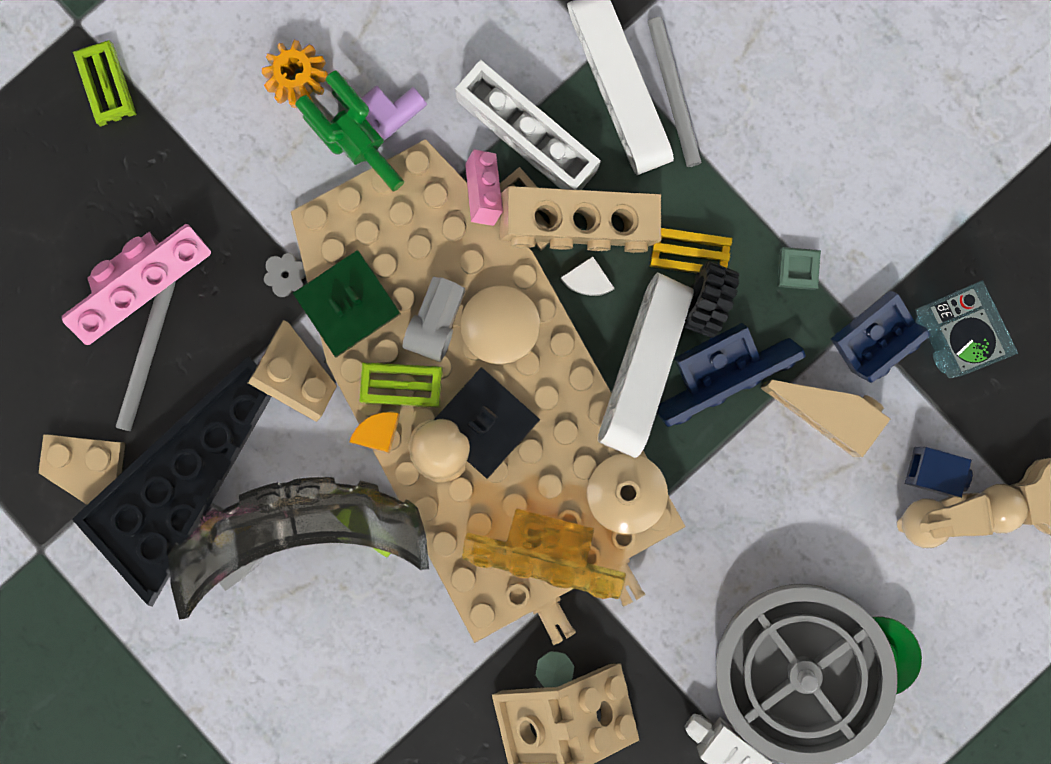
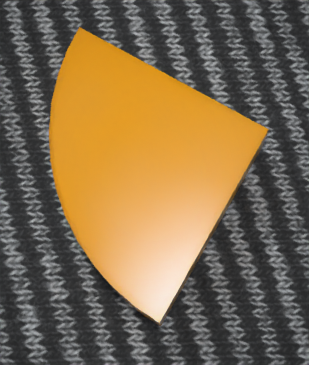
M383 412L368 417L355 429L349 442L390 453L400 414Z

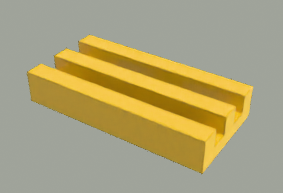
M661 228V240L669 239L721 247V252L663 244L661 241L652 246L650 267L697 274V272H700L702 264L660 259V252L719 260V265L727 268L730 260L729 252L732 238Z

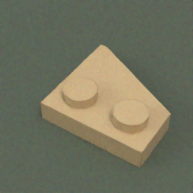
M285 320L278 327L248 382L250 385L316 422L322 417L337 387L292 326Z
M43 434L39 474L88 505L122 473L125 443Z

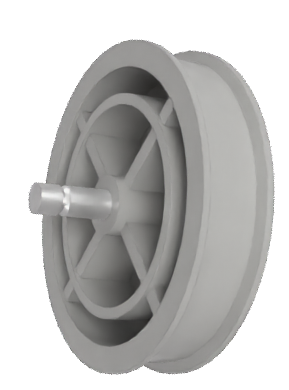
M790 584L779 586L757 595L742 606L732 617L718 646L716 681L721 705L728 720L742 739L755 750L770 759L784 764H835L861 752L879 735L886 725L897 693V668L894 654L884 632L871 615L847 596L826 587L811 584Z

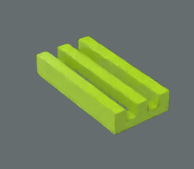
M107 40L74 51L73 54L96 124L101 127L107 125L108 121L113 120L116 122L122 120L121 117L128 115L131 117L137 115L114 44ZM102 52H105L122 103L120 107L117 105L103 63ZM92 56L109 110L105 112L103 111L86 59Z
M362 362L359 402L363 404L440 408L443 368L437 366ZM370 373L433 377L432 383L370 379ZM369 388L430 391L431 398L369 394Z

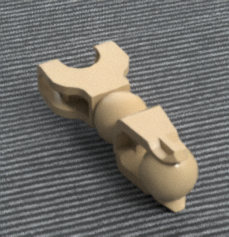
M1051 458L1035 461L1026 470L1024 478L1016 484H995L986 488L981 493H965L962 495V498L948 497L940 501L923 498L915 501L908 506L902 517L897 521L898 531L905 533L906 537L914 545L921 548H935L947 542L949 537L992 535L993 532L1007 534L1021 527L1022 524L1034 525L1039 531L1051 536Z

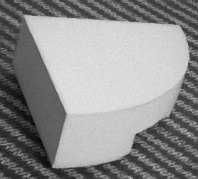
M591 257L561 277V281L570 290L583 295L600 296L614 290V287L594 257Z

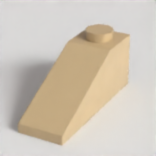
M776 380L766 381L761 386L763 391L852 457H863L891 420L882 413L884 407L868 395H864L862 398L859 395Z

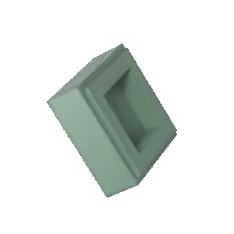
M782 247L779 255L777 287L818 289L821 250Z

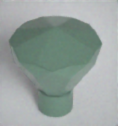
M550 651L538 660L536 677L544 688L558 687L572 681L574 665L566 654Z

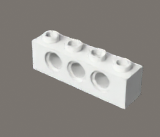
M482 60L474 66L455 88L459 104L560 189L582 190L597 173L601 160Z

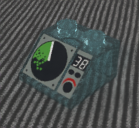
M983 280L953 291L915 309L918 315L916 323L926 327L931 334L928 338L935 350L933 353L934 362L943 374L946 373L948 378L963 376L1018 354Z

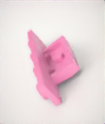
M189 224L183 225L160 243L150 232L142 237L138 236L131 239L125 244L120 254L110 261L104 260L93 268L91 275L87 277L92 293L62 315L63 323L85 345H90L210 256L211 251Z

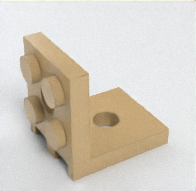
M621 663L608 664L558 687L502 690L492 695L508 764H594L639 741ZM599 708L601 709L602 714L600 723L597 718V711L599 710ZM530 723L534 726L537 737L532 733Z

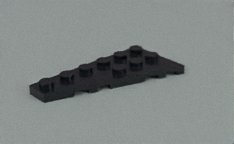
M249 356L72 519L148 606L153 607L172 573L171 559L181 544L198 528L272 397L248 383L257 367V364ZM187 545L183 548L178 557L175 559L173 563L174 568L177 565L179 559L181 558Z

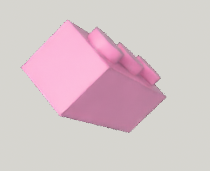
M474 149L465 164L471 222L494 226L503 212L496 153Z

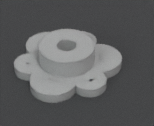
M286 253L282 258L272 256L266 261L268 273L264 276V282L266 285L272 286L275 295L282 298L287 297L291 291L295 292L303 286L302 279L306 277L303 262L296 261L293 254ZM288 272L289 276L284 278V273Z

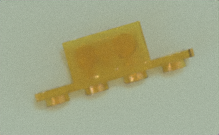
M520 509L515 510L506 542L472 533H466L462 558L470 561L475 566L481 568L493 567L509 571L514 576L520 578L532 577L548 581L558 588L571 587L579 589L601 599H619L626 579V573L587 563L595 528Z

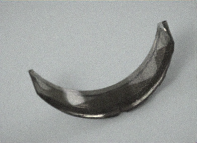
M334 477L298 478L286 483L276 482L242 493L239 495V502L222 511L214 508L201 517L200 526L188 536L181 546L176 543L168 556L170 585L179 620L189 618L202 598L215 585L234 571L259 558L294 547L323 543L356 544L394 554L408 561L419 570L429 569L426 532L418 507L407 499L403 503L392 496L379 492L378 485L361 480L357 486L335 483Z

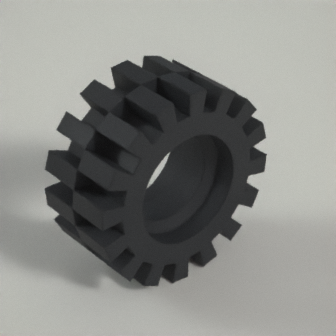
M706 261L701 266L700 272H697L694 284H691L694 293L683 327L711 338L715 337L718 331L720 332L723 328V322H726L729 317V309L732 310L734 305L732 301L738 292L736 288L739 285V273L716 263Z

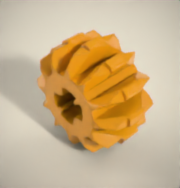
M294 39L290 50H287L283 43H278L277 47L280 52L278 56L267 53L266 59L271 66L262 68V75L268 79L264 86L269 93L275 92L274 98L279 104L288 99L291 107L297 108L295 103L300 97L307 95L313 102L310 96L312 92L317 95H323L324 89L319 83L325 82L328 76L327 71L322 70L326 62L323 56H315L316 50L314 46L309 44L302 49L300 42ZM295 69H300L302 73H297L295 80H291L289 76L295 74Z

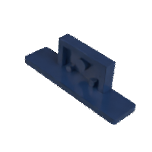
M740 323L674 357L687 390L660 403L656 413L667 427L685 423L694 414L703 409L718 406L727 397L740 390L753 388L762 379L776 372L792 368L797 361L806 357L804 349L791 338H787L758 353L748 327L744 323Z

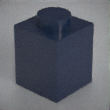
M914 447L904 484L948 497L962 498L963 492L969 489L972 482L973 472L969 469L972 460L929 447Z

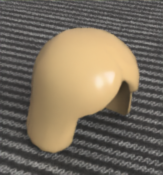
M429 419L421 422L413 430L408 441V450L414 467L425 478L434 482H447L458 478L465 471L470 444L468 438L460 433L456 423L446 419Z

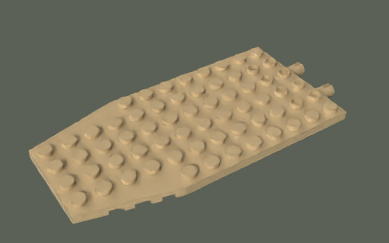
M425 139L387 160L404 180V184L398 190L393 192L376 171L371 168L291 211L307 283L358 250L401 313V315L337 358L334 357L321 337L326 362L359 424L368 417L378 413L394 412L400 414L390 453L376 449L372 450L398 499L419 514L425 550L474 643L533 612V614L538 613L552 640V644L555 645L563 641L556 624L560 626L566 639L576 633L558 603L561 600V595L602 573L603 576L608 575L623 607L633 602L626 590V586H629L635 599L638 600L646 594L641 589L627 564L630 562L629 558L686 526L669 495L666 508L660 519L653 526L639 533L620 534L613 532L601 525L594 517L587 499L590 477L604 460L618 454H624L598 442L599 430L612 393L533 252L529 248L512 247L511 241H500V217L494 226L471 222L467 182ZM433 276L455 282L466 290L451 327L453 334L449 347L441 362L406 350L402 346L408 325L414 315L418 316ZM509 286L520 290L531 299L537 309L540 320L537 341L527 356L515 362L507 364L485 362L474 356L463 340L460 326L463 310L475 294L488 287ZM362 362L442 367L440 408L360 403ZM481 367L540 419L537 425L488 479L466 461V469L458 478L447 482H434L419 473L410 459L408 441L413 430L421 422L429 419L434 420ZM370 373V379L432 383L433 377ZM369 388V394L431 398L430 391ZM642 451L640 456L647 458L645 452ZM626 485L621 488L620 495L622 499L631 501L635 498L636 491L632 486ZM403 507L420 539L416 516Z

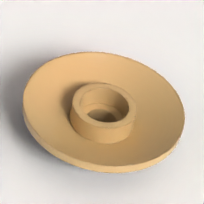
M618 454L604 460L594 470L588 483L587 499L592 514L605 528L620 534H635L647 530L660 519L667 505L668 489L662 472L649 459L640 455L634 458L627 454ZM630 485L635 489L636 496L633 500L626 501L622 499L620 490L623 486Z

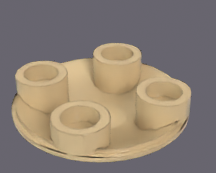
M492 286L475 294L466 304L461 316V334L468 349L479 359L492 364L512 363L527 356L535 345L540 330L539 315L531 299L520 290L509 286Z

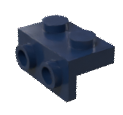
M889 291L834 335L831 341L851 372L872 383L887 375L891 368L906 355L915 352L931 334L926 327L914 321L899 294Z

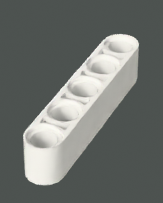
M573 0L568 2L567 7L572 24L634 173L639 175L672 162L674 158L669 140L611 0Z
M656 273L651 279L644 294L599 430V443L634 458H637L643 451L692 301L693 288L660 273Z

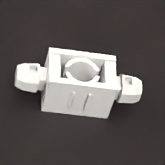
M693 714L684 726L688 735L699 743L697 746L699 756L707 764H772V761L767 756L751 747L742 739L733 726L721 717L712 726L711 721L701 715Z

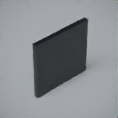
M482 367L434 419H446L456 423L460 433L468 438L470 444L467 462L486 479L494 473L540 421L532 411Z

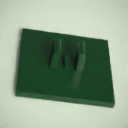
M358 250L293 292V295L335 358L401 315Z

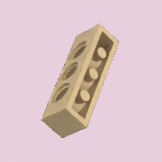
M508 186L501 193L503 212L500 215V241H511L512 247L531 248L535 247V242L550 243L551 249H572L573 244H587V250L608 251L611 250V245L625 246V252L641 253L647 252L649 246L661 241V194ZM536 211H542L548 215L550 220L548 229L542 228L536 223ZM574 213H580L586 218V230H581L574 224ZM612 214L619 216L623 220V232H619L613 227L611 223Z

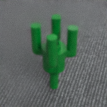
M337 70L331 72L325 81L333 89L332 95L345 110L339 112L330 122L307 95L300 97L296 101L295 106L303 114L302 118L333 154L339 155L344 152L355 165L367 161L393 192L398 190L404 184V180L378 151L379 147L384 143V139L366 120L369 114V107Z

